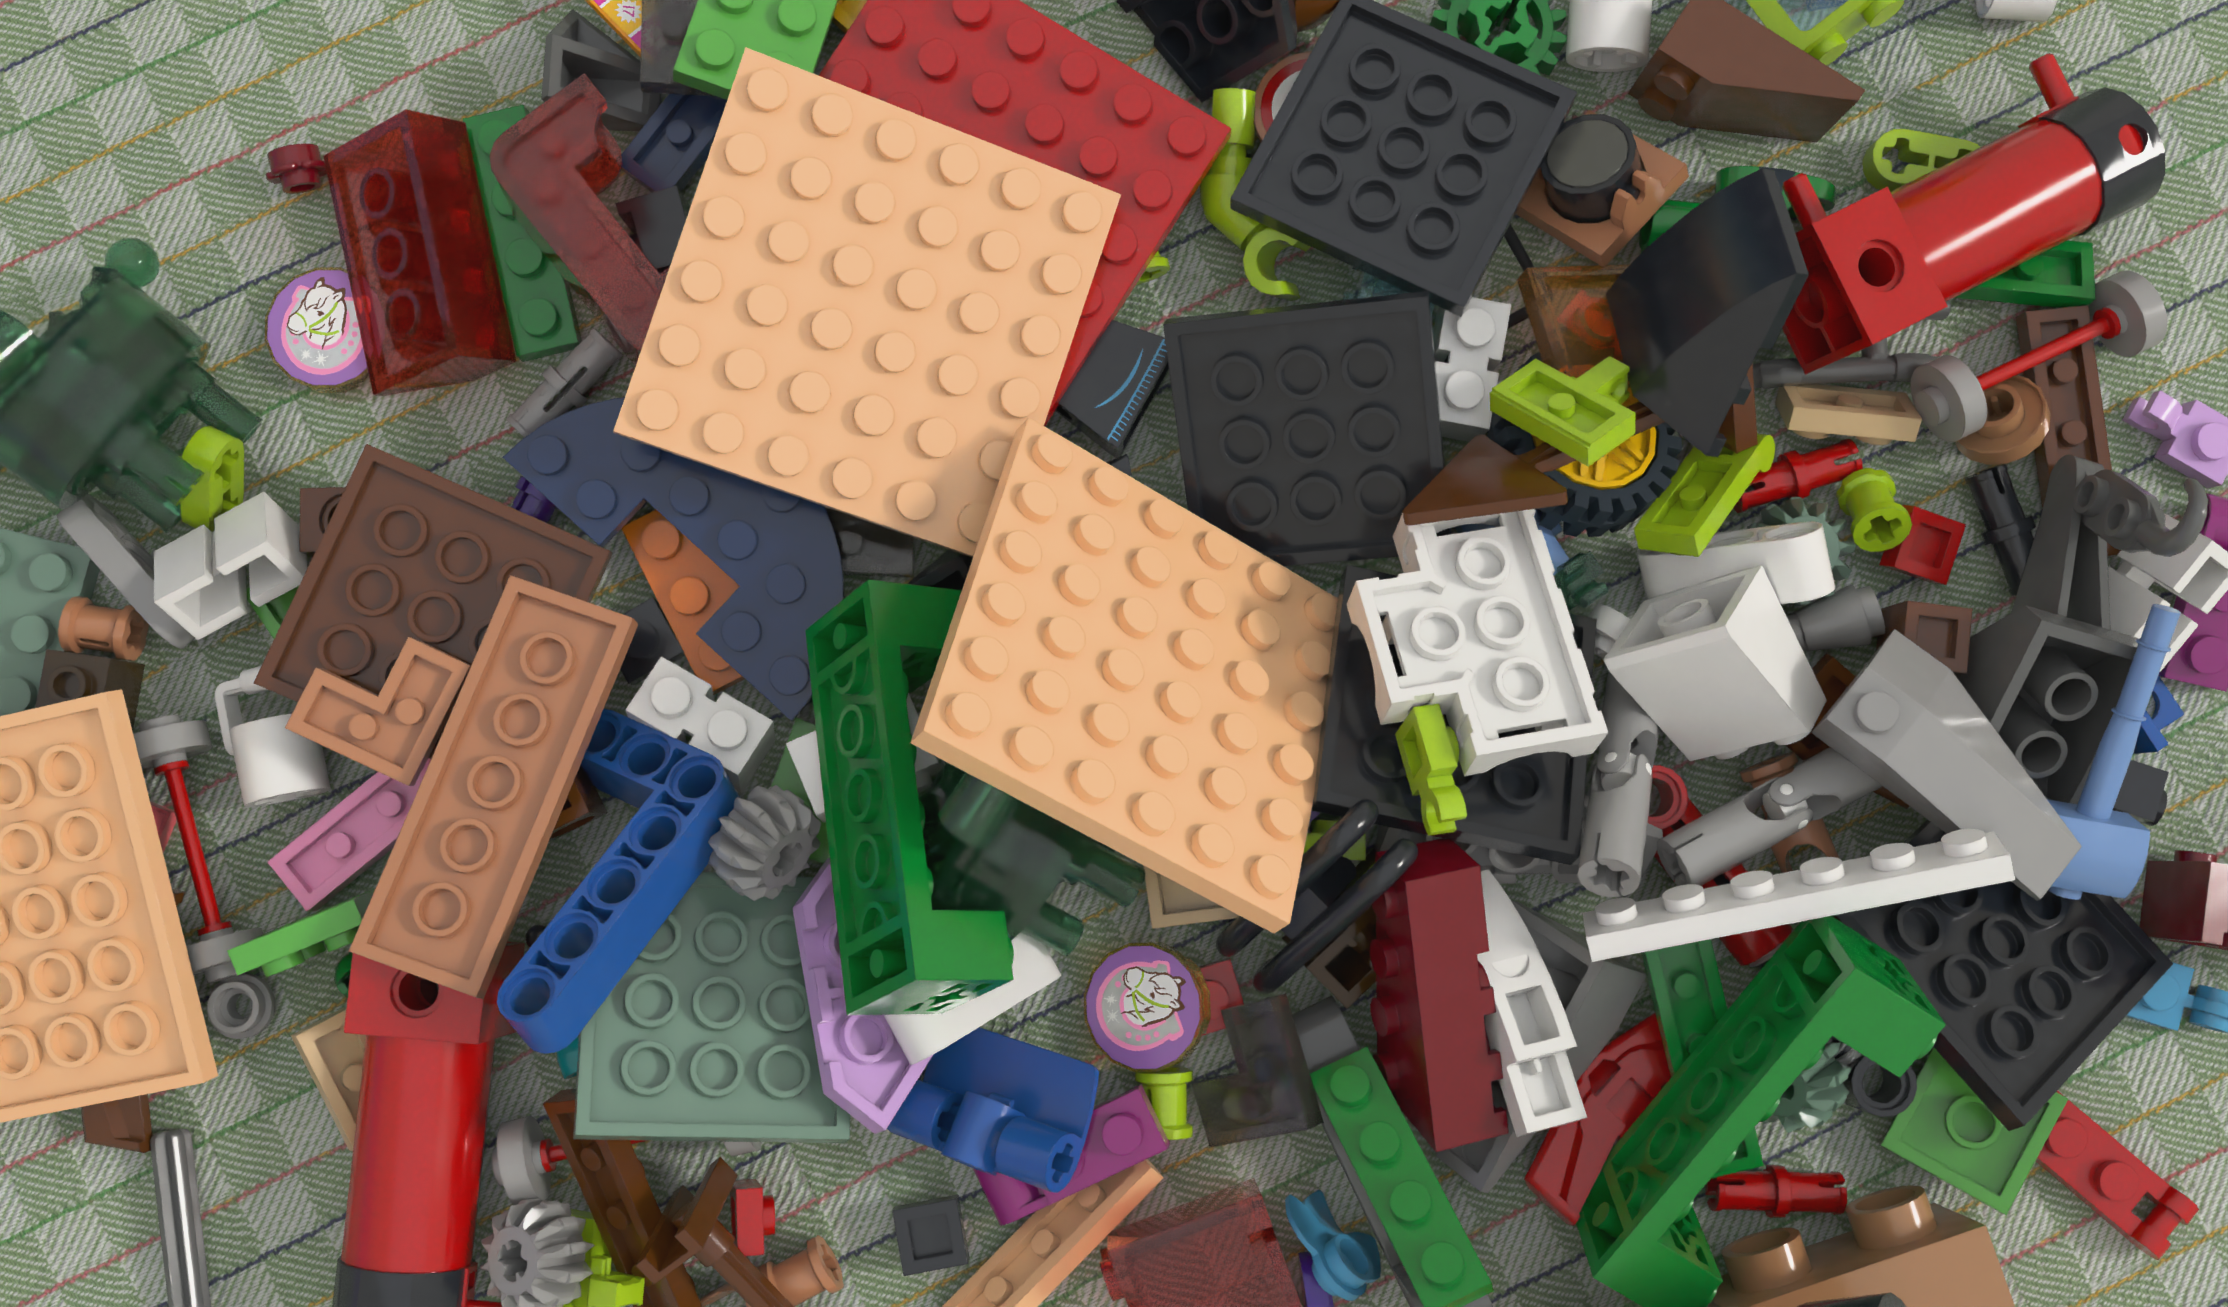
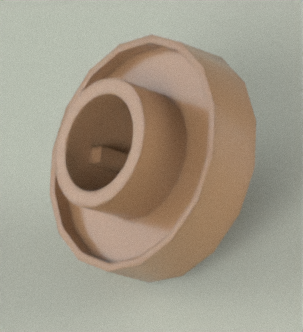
M2016 375L1984 390L1987 403V419L1984 426L1977 432L1955 441L1958 450L1967 458L1986 465L2008 464L2026 457L2041 445L2050 428L2051 413L2041 388L2028 378Z

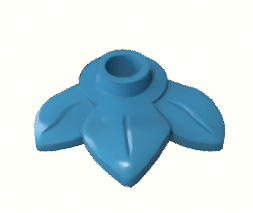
M1321 1190L1310 1194L1302 1202L1292 1195H1288L1285 1198L1288 1221L1299 1241L1312 1255V1272L1318 1284L1332 1296H1339L1348 1301H1354L1366 1291V1283H1373L1380 1278L1381 1264L1375 1238L1361 1232L1343 1233L1336 1224Z

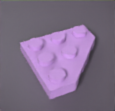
M829 857L792 908L824 1095L876 1134L887 1129L933 1055L910 1065L884 1015H847Z

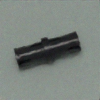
M2000 464L1980 471L1979 474L1970 475L1965 478V481L1970 487L1986 530L1981 532L1985 545H1993L2010 588V595L2016 596L2034 540L2031 530L2036 528V524L2032 515L2025 516L2008 474L2007 465Z

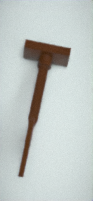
M1753 363L1747 373L1752 390L1745 404L1732 403L1719 429V433L1723 434L1727 439L1724 447L1736 454L1758 444ZM1640 401L1626 407L1636 413L1634 435L1664 423L1660 417ZM1477 435L1403 509L1405 525H1417L1565 505L1568 502L1567 489L1545 475L1544 472L1553 471L1576 460L1546 442L1526 453L1515 455L1485 435Z
M719 1157L711 1163L695 1196L684 1185L673 1192L635 1266L653 1284H656L692 1256H695L704 1267L712 1266L751 1307H794L733 1244L735 1237L717 1219L738 1176Z

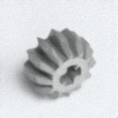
M757 785L751 790L747 800L737 797L734 800V808L728 816L719 817L722 824L720 831L711 836L708 841L713 849L708 863L716 870L717 875L726 882V885L739 895H746L753 901L763 896L773 900L779 895L784 885L791 887L795 885L796 877L802 869L810 868L808 863L809 856L821 844L816 837L819 833L821 822L813 815L812 810L804 805V800L791 791H784L777 785L769 789Z
M540 1198L522 1200L519 1204L511 1205L510 1209L502 1214L492 1217L493 1233L480 1240L488 1252V1261L478 1268L490 1274L491 1281L487 1289V1295L501 1298L502 1307H563L564 1304H569L572 1300L581 1297L580 1281L593 1274L591 1268L585 1262V1253L595 1246L583 1241L581 1236L586 1219L571 1216L569 1203H560L557 1200L541 1201Z

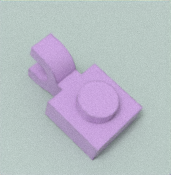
M2161 390L2153 392L2149 401L2141 397L2133 399L2122 421L2163 441L2154 456L2156 459L2185 476L2196 479L2206 488L2223 484L2228 474V418L2197 399L2183 403L2181 406L2177 400Z

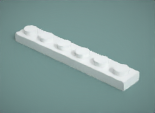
M1961 829L1945 834L1941 838V842L1916 847L1907 843H1890L1873 849L1870 852V856L1846 861L1836 857H1820L1806 861L1800 866V870L1775 875L1768 871H1750L1735 876L1731 879L1730 884L1705 889L1700 885L1686 884L1666 890L1662 897L1635 902L1631 898H1614L1598 904L1594 911L1584 912L1583 920L1591 960L1595 962L2013 881L2015 876L2010 853L1994 831L1985 833L1979 829Z

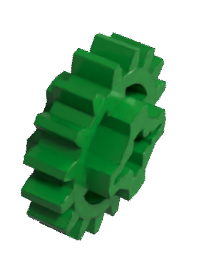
M1438 0L1437 4L1441 9L1434 10L1429 26L1460 39L1458 35L1460 34L1466 38L1467 43L1540 75V72L1550 76L1558 62L1557 57L1553 53H1560L1567 40V35L1555 31L1563 25L1567 17L1566 10H1550L1549 6L1553 0ZM1527 12L1532 17L1535 27L1530 25ZM1505 18H1509L1510 20L1505 31L1499 37L1495 36L1491 44L1486 46L1485 43L1490 32L1496 26L1500 27Z

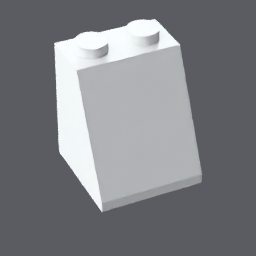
M1762 565L1644 600L1603 659L1609 672L1689 761L1714 755L1720 760L1729 759L1740 755L1749 747L1772 741L1777 745H1788L1797 742L1812 731L1827 701Z

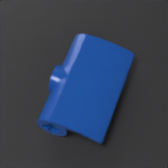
M978 1027L951 1045L933 1054L927 1064L923 1081L919 1079L916 1081L887 1129L895 1135L939 1150L941 1155L993 1176H996L998 1172L1046 1191L1058 1193L1071 1181L1077 1168L1093 1114L1099 1070L1089 1063Z

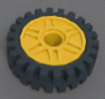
M1563 344L1550 347L1545 354L1541 351L1534 354L1515 372L1534 359H1538L1569 377L1574 376L1578 378L1611 356L1612 351L1599 347L1589 357L1587 344H1573L1567 352ZM1629 379L1627 391L1630 394L1629 398L1621 404L1624 407L1639 402L1632 394ZM1492 412L1490 429L1487 431L1486 437L1511 453L1520 455L1544 443L1541 439ZM1664 422L1628 438L1589 467L1576 460L1553 471L1544 472L1545 475L1567 489L1568 502L1565 505L1538 508L1537 510L1542 512L1539 525L1552 530L1563 521V534L1575 537L1585 529L1588 537L1602 536L1608 530L1614 533L1623 529L1630 522H1634L1672 482L1670 479L1677 472L1680 463L1676 456L1682 450L1681 437L1672 436L1675 430Z

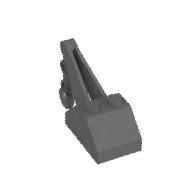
M2070 454L2060 458L2050 474L2042 515L2011 613L1970 637L1967 673L1956 675V677L2046 799L2078 804L2099 743L2113 715L2111 709L2117 705L2138 646L2136 639H2140L2111 630L2107 543L2115 549L2129 553L2150 551L2156 555L2171 557L2184 552L2195 542L2207 516L2208 499L2205 488L2194 478H2189L2184 482V489L2188 493L2186 512L2178 525L2169 530L2165 526V513L2160 508L2157 498L2123 474L2104 469L2100 463Z

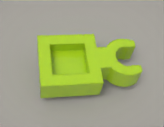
M1439 704L1413 707L1395 734L1412 796L1420 795L1422 819L1429 836L1455 832L1457 829L1455 820H1462L1467 817L1463 795L1455 785L1452 773L1458 767L1459 761L1457 736L1450 726L1445 725Z

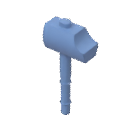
M2160 604L2152 605L2141 638L2136 639L2138 646L2117 705L2111 709L2113 715L2099 743L2078 804L2047 799L2082 846L2048 889L2057 896L2078 900L2083 892L2125 899L2132 892L2142 874L2148 854L2150 830L2129 813L2113 811L2134 753L2141 722L2146 721L2144 713L2166 653L2171 651L2169 645L2181 614L2177 609Z

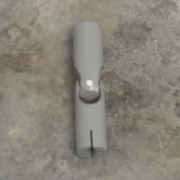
M1608 671L1602 714L1608 734L1598 746V760L1593 769L1577 877L1580 884L1597 895L1620 897L1621 894L1623 896L1632 894L1640 884L1652 787V767L1655 761L1660 727Z
M1829 747L1803 761L1785 776L1773 778L1662 837L1657 841L1658 855L1666 872L1672 880H1675L1677 886L1686 884L1701 886L1799 832L1811 821L1819 820L1881 788L1882 785ZM1764 805L1768 820L1761 819L1752 812Z

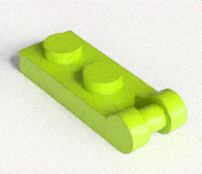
M1757 433V445L1737 454L1723 446L1718 457L1706 456L1694 446L1678 467L1675 475L1670 479L1672 482L1661 496L1655 499L1634 527L1638 548L1674 555L1699 557L1757 473L1767 472L1770 469L1775 455L1773 437L1769 434Z

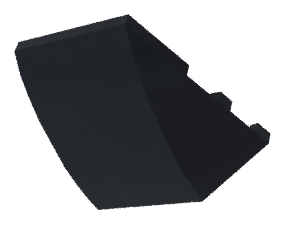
M1294 0L1116 1L1125 13L1134 11L1155 35L1153 46L1201 103L1213 98V90L1234 86L1294 50L1297 45V22Z
M1762 168L1738 179L1692 209L1652 242L1625 269L1606 293L1624 364L1630 367L1628 379L1633 396L1706 456H1719L1727 440L1723 434L1719 433V429L1732 403L1744 405L1752 390L1747 376L1748 370L1759 348H1773L1809 276L1774 170Z

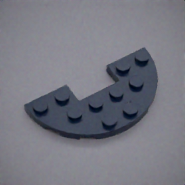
M625 397L588 404L564 413L527 435L502 457L603 548L646 502H649L740 586L700 628L696 635L788 719L794 721L812 698L805 630L844 599L845 583L842 557L835 531L824 506L615 434L613 431Z

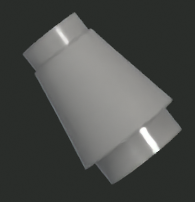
M1850 584L1836 591L1832 596L1822 598L1787 616L1802 650L1806 652L1871 645V638L1885 634L1882 611L1877 597L1870 586L1855 589Z

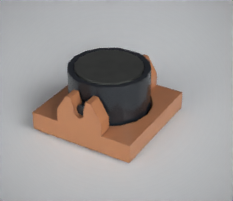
M1588 110L1584 115L1563 123L1516 215L1605 268L1689 177L1687 165L1634 135L1632 130L1620 119L1605 114H1596Z

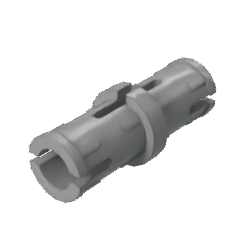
M593 327L584 340L556 368L549 365L544 370L542 376L545 380L506 420L523 437H526L543 424L567 413L574 405L577 408L582 407L588 400L584 394L623 354ZM583 366H585V368L572 380V382H570V383L564 388V386L568 383V381H569ZM562 390V392L551 402V404H550L549 406L545 407V405H546L558 392H560V391Z

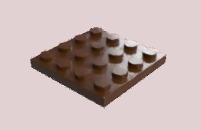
M366 444L256 676L254 684L298 702L315 668H323L379 695L408 637L420 640L472 665L510 575L590 603L613 553ZM443 728V730H442V732H441V734H440V736H439V738H438V740H437V742H436V744H435V746H434V748H433V750H432V752H431V754H430V756H429L430 759H432V756H433V754H434V752H435V749H436V747H437V745H438V742H439V740H440V738H441V735H442V733H443V731H444V728Z

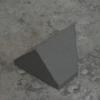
M574 9L546 36L541 99L564 128L639 132L660 106L662 70L656 74L648 65L638 60Z

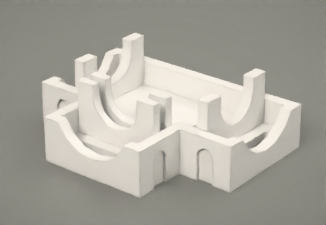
M1535 509L1417 525H1405L1402 513L1393 534V540L1403 573L1398 574L1396 578L1379 580V577L1356 581L1347 602L1351 622L1358 626L1369 650L1375 681V707L1380 724L1385 725L1404 721L1413 707L1439 704L1442 715L1446 714L1448 724L1457 736L1459 761L1464 776L1485 773L1497 765L1535 753L1555 751L1568 753L1572 757L1593 754L1608 734L1602 711L1597 710L1593 698L1595 690L1582 651L1577 649L1573 637L1575 630L1562 590L1557 588L1553 576L1555 569L1542 530H1538L1534 518ZM1482 523L1495 526V528L1438 537L1436 534L1445 529L1464 524ZM1386 615L1382 623L1380 616ZM1391 644L1395 645L1403 676L1397 677L1388 646ZM1535 727L1536 732L1503 738L1498 736V733Z

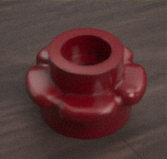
M315 144L287 145L276 148L267 154L271 172L265 174L266 179L274 184L281 183L284 193L296 194L318 189L322 186L320 177L330 172L329 164L322 161L319 147Z

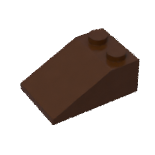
M1689 0L1628 94L1636 98L1641 109L1651 117L1660 121L1670 120L1680 127L1817 143L1859 101L1865 89L1724 0Z

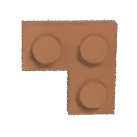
M408 637L379 695L323 668H315L285 728L407 786H414L453 710L471 665L420 640Z

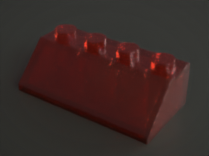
M405 109L325 154L323 157L373 395L387 396L471 382L517 362L466 123Z

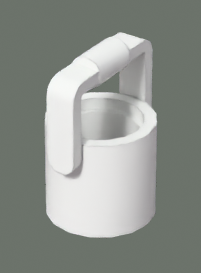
M1570 0L1566 45L1567 63L1579 69L1597 72H1620L1644 66L1649 58L1653 0Z
M261 666L244 670L240 673L239 678L223 682L217 686L215 702L226 751L235 758L245 807L278 804L315 796L331 790L322 745L285 728L292 714L243 723L238 695L243 693L252 695L268 690L254 684Z

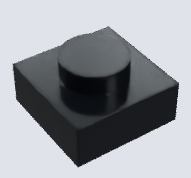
M652 597L623 614L634 618L639 624L620 668L628 684L636 685L646 679L661 656L672 663L685 656L657 599Z
M958 1194L899 1205L893 1208L892 1213L903 1276L969 1263L970 1257Z

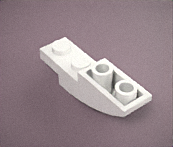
M1490 870L1481 871L1489 951L1477 954V958L1487 973L1490 986L1494 989L1496 1013L1484 1015L1485 1031L1489 1040L1490 1050L1496 1049L1501 1055L1503 1079H1499V1083L1516 1137L1585 1119L1587 1114L1566 1053L1567 1050L1577 1047L1552 978L1532 936L1508 895Z

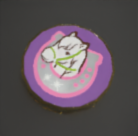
M316 267L292 277L275 294L265 315L264 340L273 362L292 381L319 393H346L358 388L357 384L364 382L370 376L374 378L386 366L395 346L396 320L384 296L363 276L341 267Z
M1133 942L1107 953L1091 972L1084 993V1019L1094 1044L1111 1062L1132 1072H1159L1187 1060L1197 1049L1195 1047L1199 1044L1202 1034H1206L1211 1019L1210 991L1200 968L1189 957H1184L1179 951L1172 949L1175 947L1163 942Z

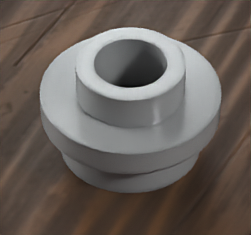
M246 973L221 980L213 988L207 1004L208 1017L213 1027L222 1035L233 1039H244L259 1034L270 1024L275 1012V997L270 986L262 978ZM241 994L247 995L252 1001V1011L247 1017L241 1016L236 1009V1001Z

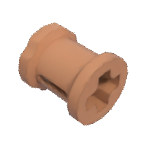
M75 596L66 603L62 610L58 628L59 643L66 652L82 653L85 649L114 653L117 659L135 661L145 647L149 624L132 605H126L123 609L94 605L88 597Z

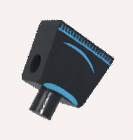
M1112 320L1064 393L1055 411L1115 458L1120 457L1169 372L1165 337Z

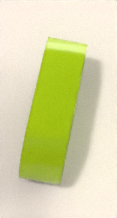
M1893 129L1884 133L1866 150L1862 160L1863 173L1867 181L1874 188L1881 190L1888 187L1891 192L1952 162L1954 159L1956 160L1980 148V146L1965 139L1909 129ZM1892 148L1898 150V159L1900 161L1912 163L1906 165L1898 173L1892 172L1893 166L1891 161L1882 159Z
M204 426L191 437L181 457V518L185 524L195 529L205 525L213 532L215 531L214 518L243 503L244 446L240 439L212 426Z

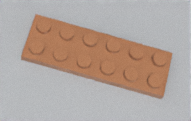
M510 575L349 952L473 997L484 999L639 625L634 618Z

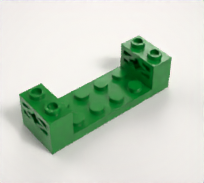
M868 579L805 630L847 1015L943 1014L1014 980L1012 971L1014 950L1007 934L1004 911L932 910L931 903L933 877L926 863L923 839L925 811L918 798L914 766L917 757V747L910 743L912 735L910 734L907 697L908 693H912L932 679L961 595V590Z
M1832 916L1802 921L1798 924L1610 1151L1579 1213L1580 1218L1576 1223L1594 1279L1642 1307H1707L1711 1303L1723 1279L1692 1206L1696 1195L1715 1173L1722 1172L1731 1164L1738 1146L1759 1122H1763L1773 1115L1783 1093L1802 1071L1810 1069L1819 1061L1826 1043L1832 1036L1900 1078L1915 1060L1928 1054L1936 1042L1937 1035L1946 1026L1943 1019L1899 958Z

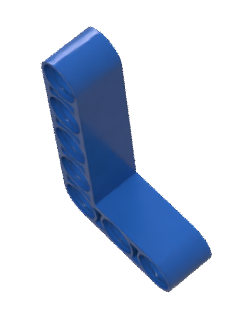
M603 709L580 766L597 789L639 808V810L507 976L498 991L497 1005L500 1013L533 1051L543 1054L558 1052L566 1048L577 1038L707 866L713 852L708 841L711 836L720 831L722 826L719 817L728 816L734 808V800L737 797L740 798L722 763L715 756L608 709Z

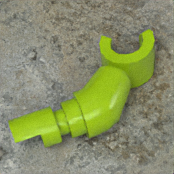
M1238 88L1213 90L1212 117L1231 128V137L1200 184V199L1205 217L1240 250L1245 251L1243 258L1244 272L1253 287L1261 293L1288 301L1298 300L1301 297L1297 285L1288 281H1279L1275 275L1274 265L1277 256L1284 248L1293 246L1307 251L1311 246L1230 209L1231 196L1252 160L1246 157L1247 150L1254 148L1256 92Z

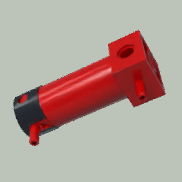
M2048 53L2031 62L2029 70L2049 110L2019 125V129L1891 192L1888 187L1883 188L1827 216L1806 174L1800 173L1783 182L1782 188L1803 228L1795 234L1809 276L1782 330L1805 375L1867 348L1948 307L1946 303L1948 300L2075 236L2086 235L2146 204L2158 193L2164 179L2165 149L2158 128L2144 107L2126 93L2106 87L2087 91L2075 97L2054 54Z
M507 941L484 999L473 997L438 984L437 990L435 982L353 953L344 1033L366 1035L342 1254L337 1259L332 1307H502L501 1302L474 1300L478 1262L473 1259L495 1043L497 1038L516 1033L499 1011L497 1005L498 991L504 980L524 956L525 943Z

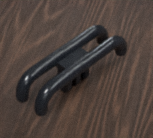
M1368 799L1356 802L1303 854L1291 921L1289 925L1281 929L1291 941L1273 958L1265 961L1253 976V986L1259 993L1270 994L1282 986L1380 898L1417 859L1419 853L1414 841L1406 838L1397 840L1355 883L1336 899L1356 876L1355 865L1348 858L1343 857V855L1378 819L1379 809L1375 802ZM1239 916L1218 936L1216 948L1223 956H1235L1259 935L1264 928Z

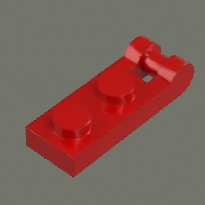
M2067 1101L2036 1162L2138 1249L2150 1257L2160 1260L2171 1246V1243L2167 1240L2169 1235L2179 1223L2188 1225L2199 1211L2198 1206L2180 1191L2166 1183L2071 1101ZM2145 1195L2156 1206L2145 1220L2142 1221L2131 1211Z

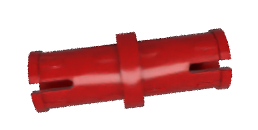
M1844 439L1839 443L1801 455L1796 450L1782 453L1777 457V462L1772 463L1767 472L1757 473L1749 485L1754 490L1743 493L1733 509L1737 513L1746 512L1747 509L1785 497L1789 499L1792 497L1807 498L1812 489L1843 481L1851 473L1863 469L1861 458L1840 465H1835L1834 463L1836 460L1858 453L1859 450L1851 439Z
M1766 1165V1169H1763V1171H1740L1711 1178L1705 1185L1706 1195H1716V1198H1709L1707 1200L1710 1210L1718 1212L1721 1210L1764 1211L1770 1218H1785L1789 1212H1816L1841 1215L1844 1213L1847 1205V1187L1834 1188L1835 1185H1843L1845 1182L1843 1175L1838 1171H1831L1830 1173L1788 1172L1782 1165Z

